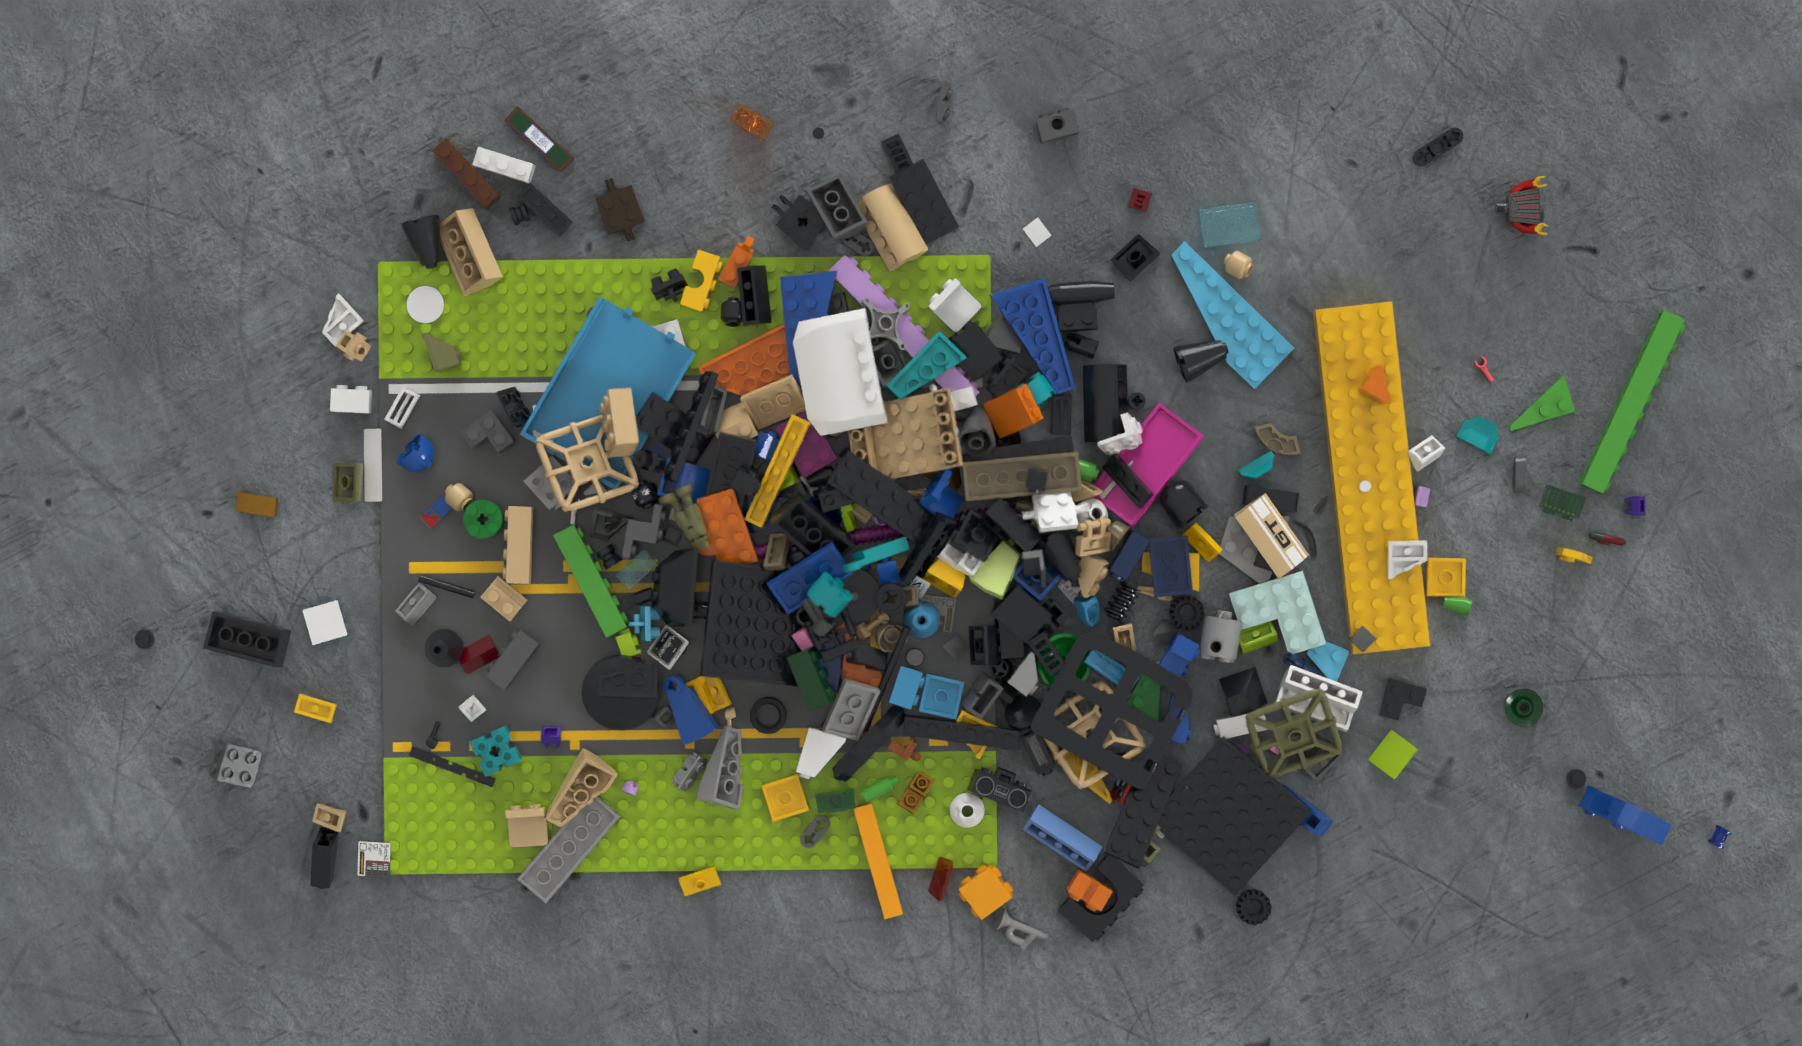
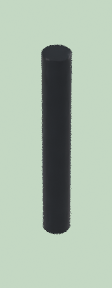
M421 574L418 582L469 598H474L475 591Z

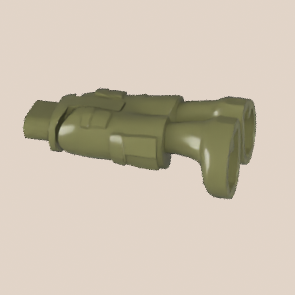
M689 483L659 498L661 504H670L676 512L673 514V518L677 526L681 528L687 540L691 542L690 545H694L695 549L700 551L710 546L707 540L709 535L707 534L706 525L702 519V513L698 504H693L692 486ZM679 497L683 500L686 506L685 509H683Z

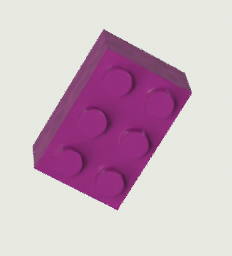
M806 410L797 415L798 417L810 422L807 418ZM789 420L775 428L780 438ZM811 422L794 459L804 478L838 460L825 436H820Z

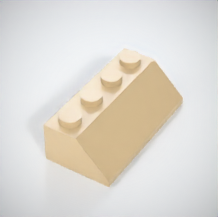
M473 208L457 210L440 223V242L464 296L487 288L503 277Z

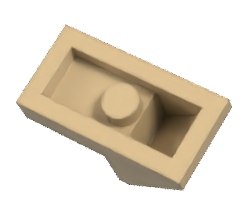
M317 803L312 822L341 832L346 810L334 809Z

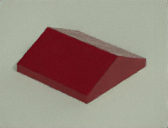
M488 634L463 648L459 661L468 675L499 658V652Z

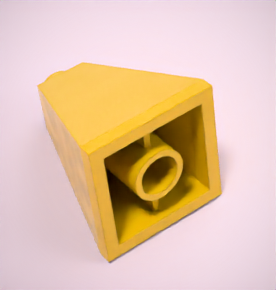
M938 559L928 569L923 579L937 589L956 598L963 588L965 574Z

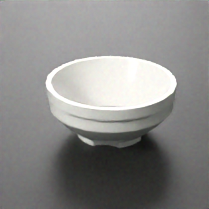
M1084 499L1077 505H1087L1088 513H1078L1076 515L1078 524L1085 520L1095 521V518L1092 516L1094 508L1099 510V518H1108V511L1105 505L1098 499Z
M967 792L961 793L951 802L950 815L957 825L969 828L977 825L983 819L985 808L982 800L977 795ZM966 805L973 808V814L969 817L962 814V808Z

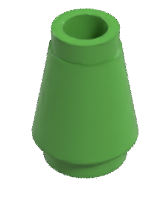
M1445 597L1443 608L1464 616L1465 614L1470 615L1472 600L1468 599V597Z

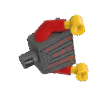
M1538 176L1535 179L1523 181L1510 190V194L1505 197L1506 203L1495 204V213L1506 214V222L1511 223V226L1521 233H1538L1546 236L1548 233L1542 232V228L1549 226L1541 223L1540 189L1536 188L1547 186V184H1540V179L1546 178L1545 176Z

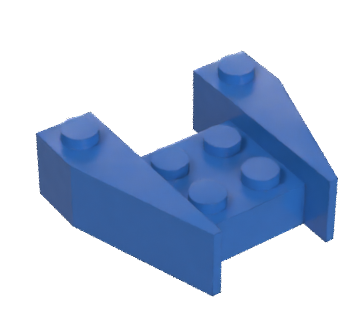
M1589 785L1579 804V807L1585 809V814L1594 818L1598 815L1613 822L1612 826L1622 831L1623 828H1626L1660 845H1663L1672 824L1634 805L1612 797Z

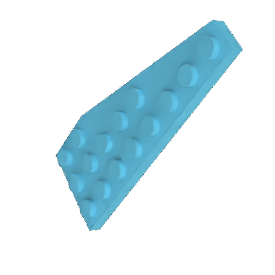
M1184 241L1171 257L1215 341L1220 340L1222 343H1226L1229 351L1226 354V363L1247 384L1255 389L1284 360L1294 347Z

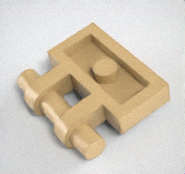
M1101 517L1095 519V521L1085 520L1078 524L1076 529L1077 531H1083V535L1077 536L1075 555L1082 557L1110 551L1111 533L1106 531V526L1111 524L1109 518L1104 519Z

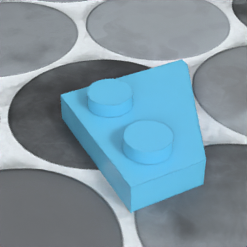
M1326 641L1325 645L1308 649L1306 654L1328 679L1337 682L1349 651Z

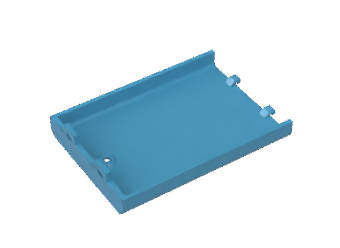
M599 297L520 435L535 443L537 437L533 435V430L543 435L547 432L569 426V423H578L603 415L600 414L599 404L602 402L603 396L606 395L608 389L631 388L635 417L652 392L669 402L697 353L675 341L673 333L668 331L667 335L633 316L632 313L634 311L627 307L624 311L606 299ZM602 423L578 430L583 443L596 439ZM638 428L639 444L632 456H630L632 464L633 455L637 451H641L649 435ZM572 433L551 439L554 441L553 443L564 448L577 445ZM604 433L600 442L602 444L604 452L606 453L608 451L605 450L604 441L606 439V433ZM544 447L545 451L565 461L562 454ZM621 456L608 459L612 470L625 476L628 472ZM584 458L583 465L590 466L592 460ZM611 476L598 479V481L612 489L619 488L622 481Z

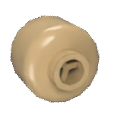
M1240 251L1227 254L1223 262L1226 273L1237 279L1247 278L1253 268L1251 257Z
M461 483L451 484L445 490V502L455 511H465L474 501L473 493Z

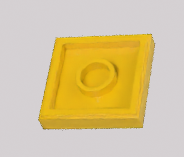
M1427 558L1426 596L1465 597L1466 559Z
M798 774L761 785L772 822L809 811Z

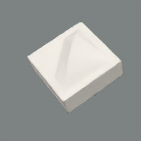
M474 695L459 706L461 712L471 722L486 711V708Z

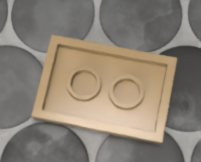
M793 375L744 394L740 399L758 430L806 410L803 392Z

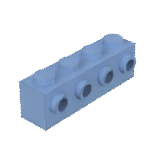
M1039 804L1030 814L1022 829L1084 871L1091 867L1102 849L1101 845Z

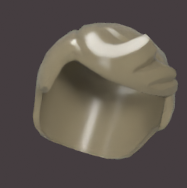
M885 623L877 628L875 640L879 649L886 653L893 652L903 627L895 623Z

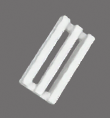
M403 386L384 420L402 429L421 395ZM407 392L408 394L405 400L403 401L400 409L398 410L395 418L391 419V416L394 413L401 398L403 397L404 393ZM411 396H414L402 420L400 421V423H398L397 421L400 418L403 410L405 409L408 401L410 400Z

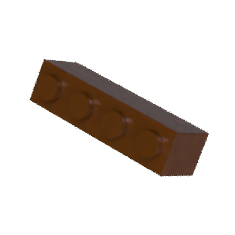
M447 138L432 150L486 210L500 198L499 194Z

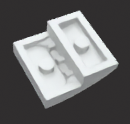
M949 539L937 557L957 571L972 577L982 564V561L968 552L963 554L949 545L951 540Z

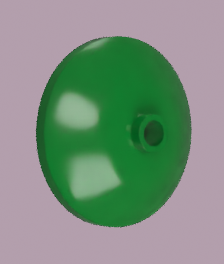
M1061 633L1053 635L1049 639L1065 660L1077 636ZM1049 646L1041 650L1040 653L1042 654L1050 649ZM1051 653L1050 655L1045 657V660L1051 658L1052 656H1054V654ZM1037 657L1036 666L1041 680L1050 687L1058 671L1049 675ZM1057 660L1049 664L1050 667L1057 663ZM1081 662L1076 671V677L1085 681L1091 668Z

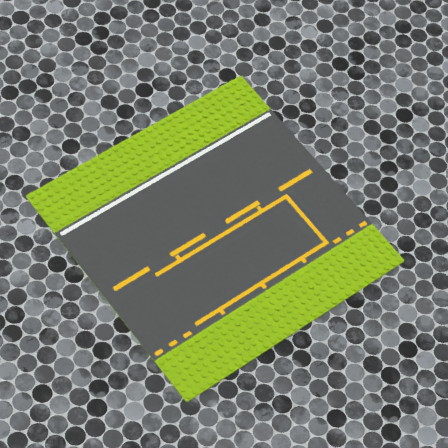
M989 255L920 256L915 260L906 262L892 272H889L881 256H852L858 262L857 268L860 271L863 269L867 271L872 277L870 281L874 285L878 283L885 290L883 294L888 299L892 297L899 304L897 306L898 309L904 303L910 304V309L905 312L912 318L910 322L914 326L918 324L926 332L924 336L928 340L933 338L939 331L947 339L955 333L959 335L964 331L961 328L958 332H954L928 307L931 304L929 302L930 298L935 293L939 295L944 290L942 286L949 279L953 281L956 278L981 304L979 311L969 321L974 323L978 320L980 323L979 327L984 333L990 327L991 258ZM843 256L753 257L748 266L766 265L772 323L759 325H743L741 323L738 327L726 326L721 320V304L724 301H727L730 297H737L741 301L739 282L734 289L718 280L729 258H721L720 260L723 262L720 273L716 272L714 280H717L714 291L709 293L708 298L711 301L708 309H704L703 313L680 305L685 288L681 289L682 294L676 296L678 301L675 303L672 298L666 301L664 297L656 300L651 290L653 288L651 279L661 277L664 283L670 280L667 273L675 268L680 274H683L688 284L687 287H700L704 282V276L702 272L692 268L695 258L496 260L503 277L493 285L468 296L463 295L449 261H441L437 263L438 267L426 269V266L422 267L419 261L378 263L379 419L382 436V501H380L384 843L391 844L390 875L522 873L545 845L511 847L509 844L508 818L505 819V810L510 809L512 805H521V808H529L530 804H541V807H546L547 813L573 762L583 748L602 758L618 773L609 789L598 796L619 813L621 817L574 872L701 871L715 866L717 871L870 869L853 810L855 807L869 803L873 805L890 869L979 868L984 864L985 866L989 864L993 867L997 866V802L975 794L982 800L985 812L980 823L973 827L966 828L957 825L950 815V805L953 799L961 793H972L967 791L975 769L981 770L982 767L993 771L992 775L994 776L996 771V747L986 746L979 760L966 743L915 737L914 742L917 745L914 751L920 753L921 759L914 761L909 757L907 761L888 749L892 740L906 748L912 736L903 735V722L883 745L845 782L835 779L832 768L858 742L846 738L845 743L815 777L806 779L799 776L809 811L772 822L761 785L800 774L796 770L808 729L813 727L823 730V725L834 701L808 712L800 689L797 686L721 679L732 704L712 713L711 715L719 725V728L694 742L683 745L676 721L667 729H664L650 717L639 727L623 731L612 730L598 724L584 707L582 684L589 669L596 662L608 656L621 655L616 637L620 634L617 632L606 638L553 536L572 526L570 524L571 511L565 512L561 507L557 510L554 508L549 510L524 483V480L542 465V461L536 444L520 435L526 423L518 428L516 426L512 427L496 394L497 391L515 386L521 393L522 401L531 416L533 405L538 404L586 321L588 310L594 307L599 297H602L624 311L627 307L634 311L632 313L633 316L652 327L678 319L686 347L697 354L669 403L686 413L691 408L693 403L692 397L700 385L699 379L702 374L698 368L699 366L784 324L780 277L828 272ZM835 279L833 295L845 292L849 311L863 308ZM421 286L435 288L442 295L444 301L442 314L438 319L430 323H420L414 320L407 310L408 296L414 289ZM427 333L455 346L456 349H460L463 360H461L462 365L441 373L435 371L422 334ZM878 337L880 342L887 340V338ZM905 350L901 351L908 364L913 358ZM960 364L954 366L955 368L959 366L964 371ZM992 369L975 381L979 386L977 390L980 392L976 396L978 405L962 409L968 411V414L974 407L984 408L983 404L992 399V393L986 389L988 385L986 381L992 375ZM966 373V374L964 375V377H965L968 381H970L971 378H970V377L968 376V374ZM931 380L906 397L930 393L929 385L937 383ZM405 386L421 396L403 428L400 429L384 419L401 388ZM886 386L880 387L885 402L898 399ZM405 392L403 397L401 398L399 404L397 405L394 413L391 416V419L395 418L398 410L400 409L403 401L405 400L408 394L407 392ZM728 392L723 410L741 402V396ZM411 396L410 400L408 401L405 409L403 410L400 418L397 421L398 423H400V421L402 420L414 396ZM712 400L710 402V406L708 409L705 425H707L709 413L713 402ZM490 410H494L516 442L501 453L497 452L489 439H486L475 448H471L460 431ZM790 417L758 430L756 425L755 427L758 433L760 431L767 433L771 429L775 434L779 435L775 428L790 420ZM956 421V427L959 428L960 433L964 422ZM423 434L434 447V456L432 458L434 462L427 470L424 468L419 472L407 471L397 464L398 456L400 453L404 455L406 451L405 446L416 435ZM831 434L824 435L830 447L838 439L837 437H831ZM716 435L713 436L695 464L696 466L711 470L718 441ZM649 436L641 451L647 450L657 444L658 441ZM660 443L668 458H671V450ZM833 450L837 459L841 460V457ZM546 451L548 458H550L552 454ZM555 456L563 466H567L566 461ZM766 460L757 469L753 466L751 469L757 471L758 475L767 471L770 461ZM633 463L638 482L646 480L647 483L653 482L658 491L661 477L656 469L654 472L647 471ZM795 464V466H796V468H797V470H798V472H799V474H800V476H801L802 474H801L800 470L798 469L797 465ZM918 474V477L907 476L905 480L909 481V479L915 481L913 485L917 486L922 475ZM928 479L922 480L921 488H927L931 481ZM592 482L578 487L579 490L575 493L572 503L578 502V498L581 501L597 495L583 494L592 485ZM622 482L620 487L625 486L627 484ZM461 483L473 493V502L489 500L496 503L502 509L504 519L505 510H508V506L534 507L531 584L508 583L528 601L511 622L480 598L497 576L503 579V568H506L507 560L503 559L504 548H507V541H504V530L508 529V521L504 520L502 529L494 537L476 538L470 535L464 526L463 516L465 511L463 510L458 512L452 508L432 529H429L419 519L441 495H446L445 490L451 484ZM961 483L960 487L957 490V493L964 499L963 488ZM603 484L608 491L613 490L612 488ZM632 491L605 500V503H596L578 509L575 525L576 527H581L585 535L583 537L585 544H590L594 552L592 554L594 561L598 560L603 570L600 573L603 579H608L612 587L609 589L612 596H617L620 602L618 608L621 613L625 612L629 622H634V614H640L639 606H651L653 608L652 602L649 601L638 606L634 604L631 609L624 610L623 607L628 606L630 602L628 599L621 600L620 598L624 595L633 596V593L649 587L653 589L652 574L655 571L654 566H658L675 550L694 548L690 545L691 542L687 540L684 533L678 547L663 540H659L658 544L636 540L635 544H638L637 554L633 555V558L628 559L622 558L627 524L611 536L608 541L589 537L594 508L634 517L633 520L652 522L654 506L646 509L637 507ZM810 494L805 495L821 510L818 500L812 498ZM988 499L970 509H975V511H978L980 508L984 510L986 507L989 509L993 505V499ZM659 500L656 501L658 505L665 506L664 510H668L666 521H662L661 529L665 531L667 524L678 527L674 520L669 519L672 506L670 504H661ZM964 500L960 505L957 514H960L961 511H963V513L967 511ZM841 507L824 512L843 530L847 531L843 522ZM482 514L483 516L480 518V521L483 522V525H485V521H488V517H485L484 514ZM872 516L866 524L862 523L855 517L858 525L856 526L857 530H859L860 527L865 529L866 526H868V528H871L872 525H874V527H877V524L873 522ZM669 527L665 538L676 542L680 531ZM749 533L753 544H756V546L759 543L762 545L765 542L769 543L770 535ZM882 539L883 541L877 540V542L871 541V543L867 541L865 544L861 542L859 545L855 543V547L843 559L847 564L854 562L851 554L893 539ZM908 539L909 550L889 556L891 560L896 561L898 573L916 544ZM612 544L615 548L614 553L619 555L622 560L606 570L603 566V560L599 559L596 553ZM698 553L694 601L708 602L712 560H717L715 555L706 556ZM938 557L934 559L931 566L939 559ZM760 558L757 562L751 564L761 563V566H764L765 558L764 560ZM878 560L870 565L871 571L867 573L873 576L878 586L882 587L876 564L880 563ZM788 563L784 568H791L790 563ZM652 567H654L646 576H644ZM420 574L475 591L474 598H469L422 583L437 598L415 625L408 624L395 612L419 583ZM965 574L963 588L958 596L954 598L956 603L951 633L937 631L931 637L924 639L915 638L908 634L907 642L903 646L889 679V686L884 691L869 729L892 706L903 708L905 715L956 721L951 718L919 712L927 674L964 682L957 718L962 709H965L961 704L962 700L970 689L975 690L973 685L982 672L995 679L990 670L991 665H971L969 626L995 625V617L991 612L995 605L994 596L985 593L970 582V576ZM902 581L896 583L904 587H909L908 585L903 584ZM932 585L929 586L924 594L953 598ZM699 607L698 612L702 614L704 610L702 607ZM877 608L874 614L870 616L868 619L861 622L853 623L854 627L858 626L862 622H865V624L867 625L869 622H871L877 617L876 613L881 610ZM903 608L900 613L888 614L890 617L888 623H895L903 627V613L906 608ZM661 617L659 620H651V627H659L660 632L667 625ZM836 617V624L833 626V630L841 626L844 621ZM692 618V627H671L688 640L689 644L687 651L679 656L670 670L658 662L657 682L659 686V699L656 709L664 704L671 708L664 689V681L668 677L677 675L685 683L700 677L706 619ZM628 622V627L625 629L630 628L632 634L637 635L639 641L637 648H642L643 651L631 657L642 661L644 664L656 661L647 653L656 638L651 639V641H640V633H634V626H629ZM883 623L871 630L873 635L863 641L858 635H856V638L862 645L879 649L876 644L875 633L877 628L883 625ZM440 629L454 631L462 640L463 648L489 634L498 652H500L504 646L507 648L511 643L509 640L511 635L515 631L519 632L520 630H524L540 642V645L506 690H503L486 677L488 674L486 669L492 662L467 675L460 661L450 667H438L432 664L425 654L427 638L430 634ZM955 634H958L969 649L954 660L943 648V645ZM911 648H919L925 655V660L919 667H912L906 662V653ZM888 652L886 667L890 660L892 652ZM901 665L923 672L922 676L925 677L923 687H918L916 695H919L916 707L912 706L911 710L889 703ZM672 682L670 686L671 688L676 689V686H678V684L676 682ZM474 695L486 708V711L471 722L461 712L459 706ZM765 697L778 699L786 709L787 718L785 724L779 731L773 734H764L757 731L750 721L752 706L758 700ZM996 700L983 717L984 720L996 725ZM771 704L761 706L757 712L759 723L766 727L774 726L780 717L778 709ZM732 707L735 708L737 718L731 719L732 727L741 730L742 754L739 756V765L742 766L740 784H743V795L740 810L710 805L697 800L702 776L723 728L727 726L725 710ZM437 721L440 722L434 738L439 742L434 749H431L426 745V740L432 733ZM507 725L513 737L509 742L512 747L517 745L523 760L508 767L505 766V763L501 764L502 769L489 775L495 778L493 787L466 778L465 773L458 775L411 757L409 753L411 748L414 747L449 760L448 764L450 765L454 762L483 773L479 764L483 759L480 754L475 756L469 742L485 734L490 738L492 737L490 732ZM542 726L562 727L561 742L558 748L555 747V743H549L548 748L541 744ZM863 731L862 734H861V736H860V739H861L867 732ZM493 746L492 753L499 756L500 748ZM695 751L700 757L707 759V762L705 763L704 770L698 773L694 779L693 786L685 792L672 784L674 781L673 777L680 768L685 771L688 769L683 763L689 754ZM919 770L935 781L916 812L911 814L897 805V803ZM894 776L897 777L899 783L893 786V790L868 803L866 802L861 793L862 789L886 777H889V779ZM630 780L636 782L638 785L636 796L621 791L625 782ZM969 805L964 806L962 814L966 817L971 816L973 808ZM819 815L826 816L830 821V827L814 847H804L800 841L802 833L814 818ZM824 819L816 821L818 823V826L815 828L816 831L821 827L826 828V821ZM547 821L548 842L561 828ZM814 832L809 836H804L806 838L805 843L814 842L812 839L815 835Z

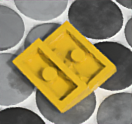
M700 676L685 683L688 688H693L710 714L732 704L721 678Z

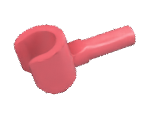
M1481 356V360L1484 362L1482 366L1478 365L1475 360V367L1484 372L1489 382L1494 381L1486 367V358Z

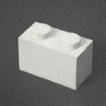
M336 385V389L331 388L330 412L371 414L372 391L367 390V386H356V389H348L347 385Z

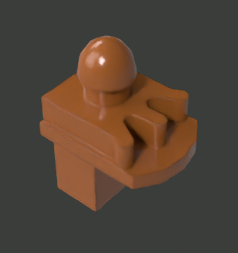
M915 737L910 739L906 748L894 740L891 741L888 747L890 751L907 761L909 757L914 761L921 759L920 753L914 751L917 745L914 742Z

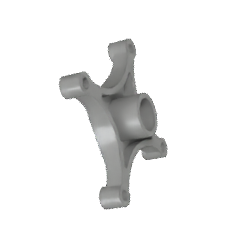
M864 298L862 305L867 307L871 316L870 338H887L898 346L899 351H904L906 344L901 341L898 335L897 324L902 313L910 309V304L904 303L901 308L895 311H882L876 308L869 298Z

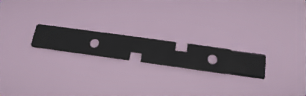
M412 747L409 753L411 757L458 775L465 773L466 778L490 787L494 785L495 778L485 777L483 773L454 762L450 765L448 764L449 760Z

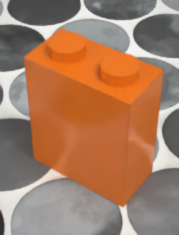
M1027 384L993 397L983 404L999 438L1029 427L1043 419L1041 410L1037 406Z

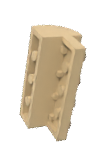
M892 184L881 186L862 197V200L857 202L868 221L866 230L889 272L895 271L908 261L917 259L929 250Z

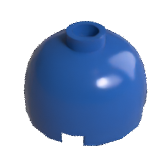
M418 434L405 446L406 451L404 455L400 453L397 459V464L407 471L419 472L424 468L427 470L434 462L432 460L434 447L428 438L423 434Z

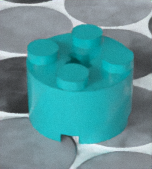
M1039 372L1027 382V386L1032 392V396L1039 408L1048 402L1047 399L1050 396L1053 398L1057 394L1045 376Z
M824 572L807 592L809 598L818 607L822 606L824 612L834 618L854 598V595L849 590L843 588L844 583L838 577L833 579L827 572Z

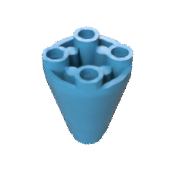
M919 600V606L907 607L903 613V625L911 628L909 634L915 638L924 639L931 637L940 626L941 617L939 610L928 601ZM920 617L925 618L926 622L924 624L918 623Z

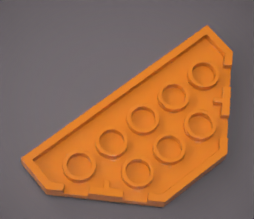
M785 323L698 367L701 374L705 371H713L719 374L715 384L719 385L723 390L740 396L789 376Z

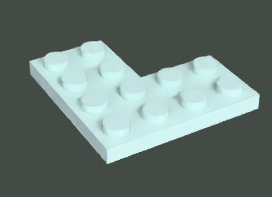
M1303 570L1229 593L1237 620L1242 621L1241 630L1278 619L1288 652L1295 654L1326 644Z

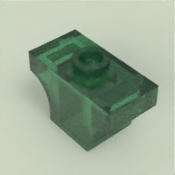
M853 788L815 794L818 813H834L856 808Z

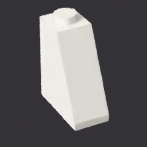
M1254 710L1234 717L1228 716L1216 719V724L1213 725L1215 735H1219L1221 739L1223 735L1226 738L1249 734L1245 717L1247 713H1251ZM1265 715L1258 717L1266 720ZM1255 725L1257 732L1268 730L1261 726Z
M809 727L796 772L800 773L799 776L802 778L810 779V777H815L845 743L846 738Z

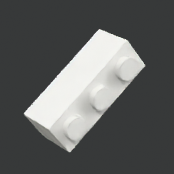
M478 147L472 164L476 168L527 184L531 183L536 167L532 163Z

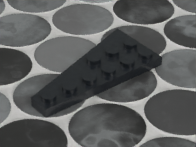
M1071 435L995 447L992 453L984 458H971V455L966 453L965 455L961 453L962 462L1074 452ZM963 465L959 466L965 507L968 510L988 499L966 501Z

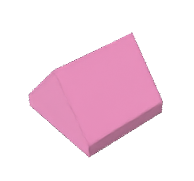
M805 627L791 635L801 651L814 646L810 633Z

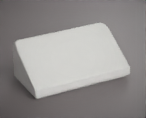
M1431 435L1410 449L1408 454L1414 468L1418 472L1439 458L1445 447Z

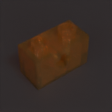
M741 103L730 119L731 123L763 142L774 126L773 122Z

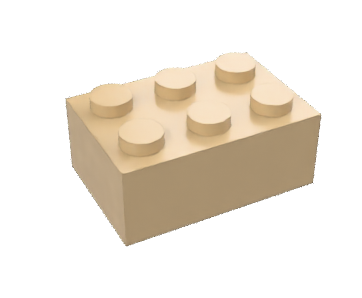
M631 388L608 389L606 395L603 396L602 402L599 404L600 414H603L604 419L602 421V431L606 433L604 441L605 450L608 451L609 457L632 456L639 444Z

